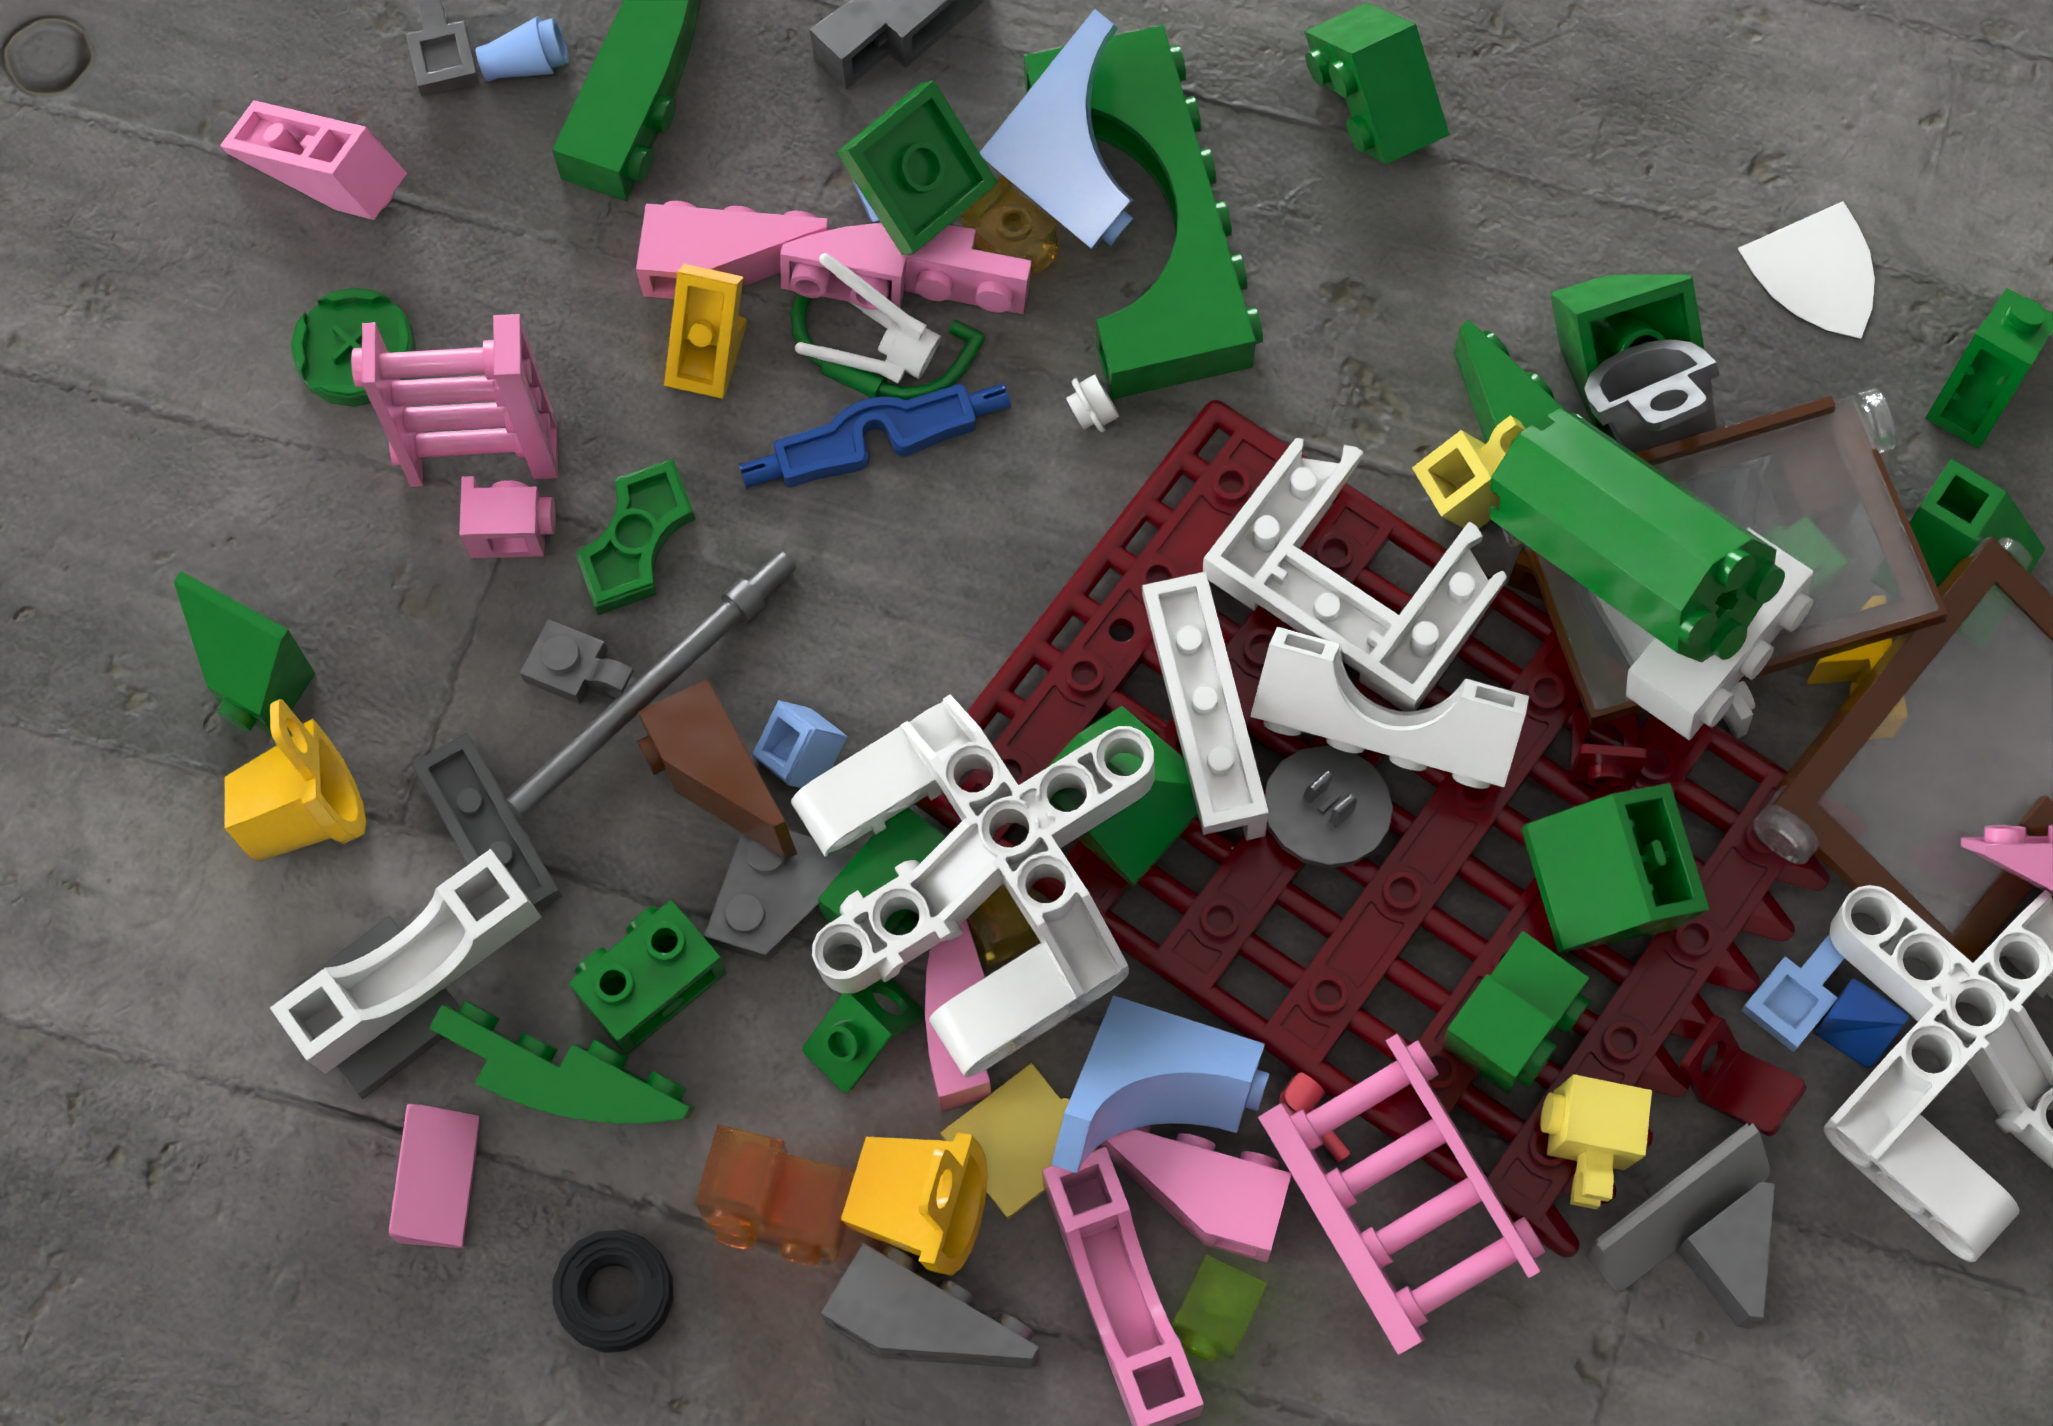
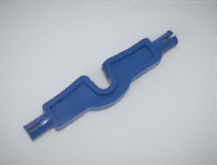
M1004 383L967 394L963 384H957L909 400L896 397L869 398L845 408L830 424L776 440L773 445L775 454L746 463H739V468L746 489L783 477L787 487H794L820 478L863 470L869 463L864 436L870 430H882L887 435L889 443L893 446L895 454L906 457L943 440L973 432L976 429V417L1005 408L1009 409L1011 408V403Z

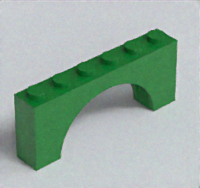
M1164 24L1113 35L1101 56L1092 87L1091 118L1095 139L1120 149L1146 170L1161 190L1168 204L1175 229V244L1165 269L1152 287L1126 308L1096 319V348L1111 400L1253 368L1255 345L1263 343V331L1256 307L1246 308L1241 290L1247 289V276L1243 259L1240 253L1231 255L1226 237L1232 235L1227 205L1224 200L1215 202L1211 189V184L1216 183V170L1212 153L1209 148H1199L1195 134L1196 132H1201L1198 105L1194 96L1185 98L1180 81L1186 80L1183 54L1179 45H1169ZM1064 46L1024 55V84L1027 93Z

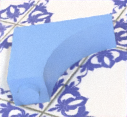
M1096 9L1093 10L979 152L984 160L1091 249L1097 248L1102 240L1112 246L1134 219L1126 212L1134 200L1120 187L1105 165L1093 131L1091 118L1093 82L1101 56L1118 29L1114 23Z
M1113 995L1064 1112L1051 1165L1078 1173L1084 1160L1100 1144L1122 1132L1149 1125L1168 1123L1194 1124L1237 1133L1245 1108L1258 1112L1270 1073L1257 1069L1265 1044Z

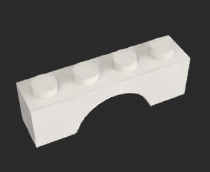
M1277 627L1268 647L1250 717L1264 720L1265 727L1280 734L1296 736L1300 735L1302 731L1327 738L1326 742L1330 746L1344 752L1362 753L1364 749L1389 755V760L1402 768L1423 771L1429 766L1453 773L1452 777L1461 784L1484 789L1489 788L1490 784L1505 787L1526 715L1529 696L1465 679L1451 696L1433 707L1418 711L1388 709L1366 698L1351 682L1343 665L1340 644Z
M489 849L439 885L424 911L398 935L359 959L340 966L324 968L271 1006L270 1009L306 1061L326 1074L542 917L504 864Z

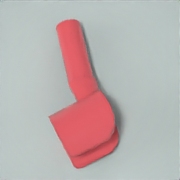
M1298 1073L1291 1078L1281 1092L1279 1104L1287 1105L1293 1114L1302 1109L1308 1114L1315 1109L1324 1097L1325 1091L1311 1077L1304 1073ZM1334 1131L1321 1137L1323 1145L1337 1163L1350 1154V1151Z

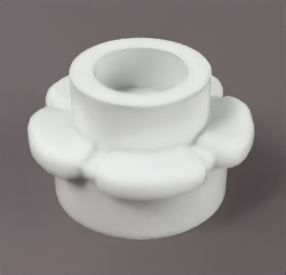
M1096 374L1082 382H1079L1077 378L1072 380V385L1076 392L1066 399L1084 430L1095 425L1098 431H1106L1105 425L1120 416Z

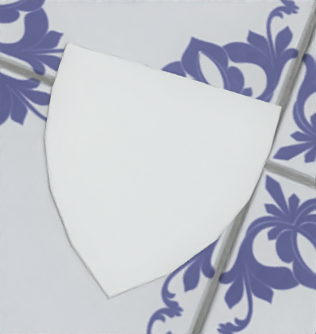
M1843 201L1738 248L1752 273L1771 297L1794 315L1824 330L1859 339L1862 338L1873 307L1875 276L1868 245L1857 222Z

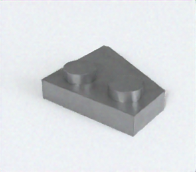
M789 831L797 854L784 859L742 833L704 938L709 944L768 962L790 941L791 933L799 925L808 923L820 912L817 899L857 854V851L842 847L829 852L828 856L825 857L812 837Z

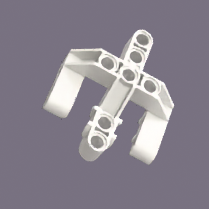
M950 694L943 698V702L924 711L912 721L904 722L900 727L803 786L794 795L791 804L825 857L828 856L829 852L850 844L873 830L875 835L886 829L885 821L927 795L930 800H933L942 794L941 789L962 820L921 863L916 860L904 861L895 867V871L899 876L865 898L857 890L845 899L840 906L842 916L821 929L812 944V957L823 981L837 992L851 994L864 990L881 978L884 983L898 975L900 969L911 960L942 941L951 942L962 935L964 931L960 925L1001 885H1004L1041 943L953 997L930 1016L929 1022L964 1077L974 1076L988 1069L1113 990L1128 976V964L1090 893L1060 848L1136 802L1151 789L1155 780L1154 749L1150 739L1142 731L1130 726L1112 728L1018 785L982 729ZM1120 753H1131L1137 756L1143 763L1136 773L1129 776L1113 774L1106 766L1113 756ZM972 769H982L993 776L990 785L979 792L964 791L957 784L960 777ZM1064 788H1075L1086 796L1084 803L1078 809L1071 812L1057 810L1049 802L1058 790ZM1007 823H1018L1029 831L1026 840L1013 848L1000 846L993 840L996 830ZM1044 877L1060 880L1066 888L1062 896L1056 901L1040 903L1028 895L1031 886L1037 880ZM908 909L919 915L918 924L910 933L893 935L885 930V923L893 912ZM844 944H853L862 949V957L854 968L847 971H837L828 966L831 953L837 947Z
M1872 885L1858 887L1848 894L1831 922L1829 934L1832 944L1846 960L1918 1023L1889 1052L1824 1126V1133L1831 1144L1848 1161L1942 1245L1961 1259L1975 1262L2017 1217L2020 1209L2013 1197L1997 1181L1927 1121L1921 1113L1967 1064L1998 1114L1995 1120L1996 1125L2006 1134L2011 1132L2053 1169V1129L2049 1126L2046 1119V1111L2053 1110V1056L2027 1011L2022 1006L2034 991L2042 998L2049 995L2053 999L2052 894L2044 890L2014 919L1983 954L1972 963L1891 892L1882 887ZM1864 913L1873 917L1879 924L1881 933L1869 935L1859 931L1852 922L1851 914ZM2006 956L2027 979L2020 980L2007 975L2001 968L1999 957ZM1913 957L1925 962L1930 968L1932 979L1919 980L1911 976L1904 967L1903 958ZM1965 1002L1977 1007L1982 1013L1984 1025L1972 1026L1964 1022L1957 1014L1956 1003ZM1921 1048L1932 1052L1939 1060L1941 1072L1933 1074L1918 1068L1912 1058V1049Z

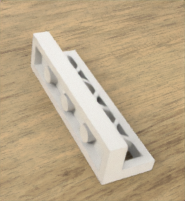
M1206 571L1143 585L1142 596L1203 835L1243 826L1246 840L1264 837L1269 811Z

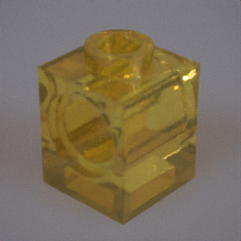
M1001 885L966 919L973 939L987 967L1041 943L1004 885ZM1030 889L1029 892H1028V895H1029L1033 900L1036 901V899H1035V897H1034V895H1033V893H1032V891H1031V889Z

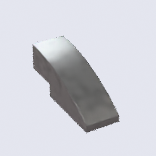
M852 0L839 7L810 29L814 61L843 88L848 89L888 54L906 68L985 0Z

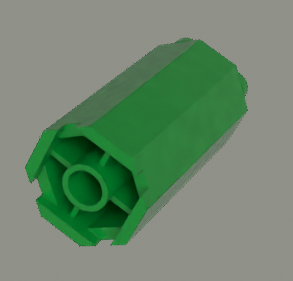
M1559 408L1547 416L1556 423L1544 430L1531 425L1519 432L1491 476V492L1500 497L1499 508L1490 505V519L1676 653L1701 663L1713 655L1722 660L1733 657L1743 646L1747 638V628L1762 605L1770 601L1783 585L1785 572L1775 565L1776 549L1601 430L1572 413Z

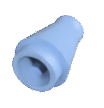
M537 16L496 40L476 47L478 64L487 82L499 78L557 74V67L569 64L566 42L555 18L542 21Z

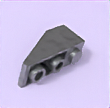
M865 1243L862 1244L821 1311V1316L827 1326L884 1359L1033 1369L1040 1357L1039 1346L1030 1342L1034 1332L1029 1327L1002 1312H999L995 1320L972 1307L976 1298L967 1290L945 1278H941L937 1286L914 1273L918 1266L916 1261L885 1243L879 1252Z

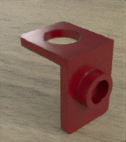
M1584 708L1575 709L1572 714L1569 781L1588 782L1591 786L1605 789L1621 788L1626 785L1634 786L1647 761V750L1637 748V715L1633 713L1590 726ZM1596 726H1609L1615 729L1621 736L1622 747L1586 744V733Z
M1717 1015L1710 1019L1680 1062V1069L1698 1102L1744 1125L1748 1124L1750 1126L1753 1123L1760 1133L1767 1136H1773L1777 1133L1806 1091L1803 1079L1740 1050L1725 1019ZM1717 1042L1718 1049L1715 1059L1710 1067L1702 1073L1704 1056L1711 1045Z

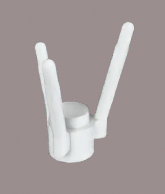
M827 253L821 254L819 261L824 267L877 308L875 310L865 309L853 302H849L887 328L878 347V351L887 355L885 361L803 342L796 344L795 351L798 354L814 357L819 360L878 373L898 384L905 372L920 379L938 348L941 335L927 329L926 324L906 314Z

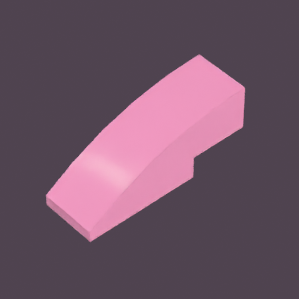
M967 920L960 925L964 931L962 935L951 942L942 941L930 949L926 970L925 1021L928 1051L941 1112L983 1100L991 1094L987 1070L974 1076L964 1077L929 1022L930 1016L939 1007L985 978Z

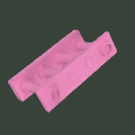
M520 314L493 315L494 340H484L483 347L392 353L388 352L376 323H362V348H353L351 357L354 384L356 387H364L389 440L391 462L394 466H401L410 487L423 486V458L515 452L517 458H526L534 480L558 478L557 419ZM482 373H485V375H483V376H466V377H449V378H432V379H415V380H401V379H400V378H414V377H431V376H448V375H465V374H482ZM495 401V402H488V403H472V404H455V405H438V406L412 407V405H429V404H446V403H462V402ZM506 427V428H495V429H478V430H461V431H444V432H428V433H423V432H427V431H443V430H460V429H477V428Z
M1395 1034L1385 1040L1397 1059L1394 1063L1308 1114L1303 1109L1293 1114L1287 1105L1280 1103L1258 1116L1389 1341L1397 1354L1400 1355L1426 1340L1419 1327L1429 1322L1426 1316L1428 1313L1516 1261L1520 1263L1527 1277L1531 1278L1543 1271L1535 1258L1544 1254L1546 1250L1525 1216L1516 1222L1512 1221L1430 1085L1429 1081L1438 1076L1439 1073L1420 1042L1417 1040L1407 1046L1403 1038ZM1412 1084L1432 1119L1344 1172H1341L1337 1167L1328 1173L1314 1150L1324 1144L1321 1137ZM1447 1142L1468 1178L1382 1229L1376 1231L1372 1226L1362 1231L1349 1209L1358 1203L1356 1196ZM1482 1201L1503 1237L1413 1291L1409 1286L1397 1291L1384 1269L1385 1266L1393 1262L1391 1255Z

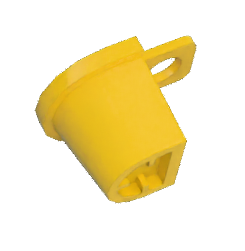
M282 699L271 703L270 729L277 745L225 776V830L247 855L259 862L331 838L346 844L365 834L366 816L363 801L351 772L331 740L314 719L302 724ZM288 729L290 730L293 736L290 737Z
M956 1132L954 1141L866 1137L841 1220L853 1231L920 1256L919 1262L929 1271L949 1276L954 1275L963 1267L972 1251L984 1212L988 1177L986 1157L981 1145L973 1135Z

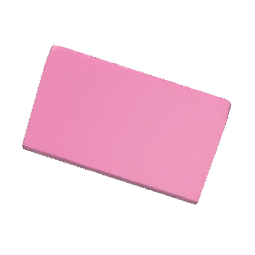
M407 1104L389 1225V1236L397 1243L464 1248L481 1123L480 1116L425 1105Z

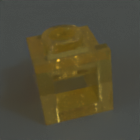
M1002 175L997 180L998 184L962 214V227L976 229L975 250L1031 260L1030 273L1032 272L1034 275H1037L1049 266L1057 254V224L1013 189L1012 182ZM1013 226L1019 229L1018 231H1009Z

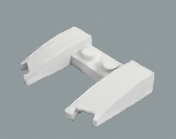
M1295 438L1204 557L1203 572L1206 571L1210 582L1255 611L1258 605H1260L1302 634L1340 644L1342 660L1360 673L1359 682L1402 711H1417L1505 584L1507 576L1502 570L1494 574L1491 579H1487L1470 550L1482 541L1483 536L1476 525L1468 522L1400 615L1396 614L1300 550L1362 460L1363 451L1354 446L1344 445L1340 463L1301 458L1304 439Z

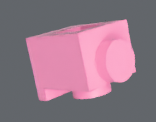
M474 476L461 478L459 535L470 558L544 557L545 535L554 534L556 527V511L553 497H540L536 486L528 487V485L518 481H500L494 483L490 488H479Z

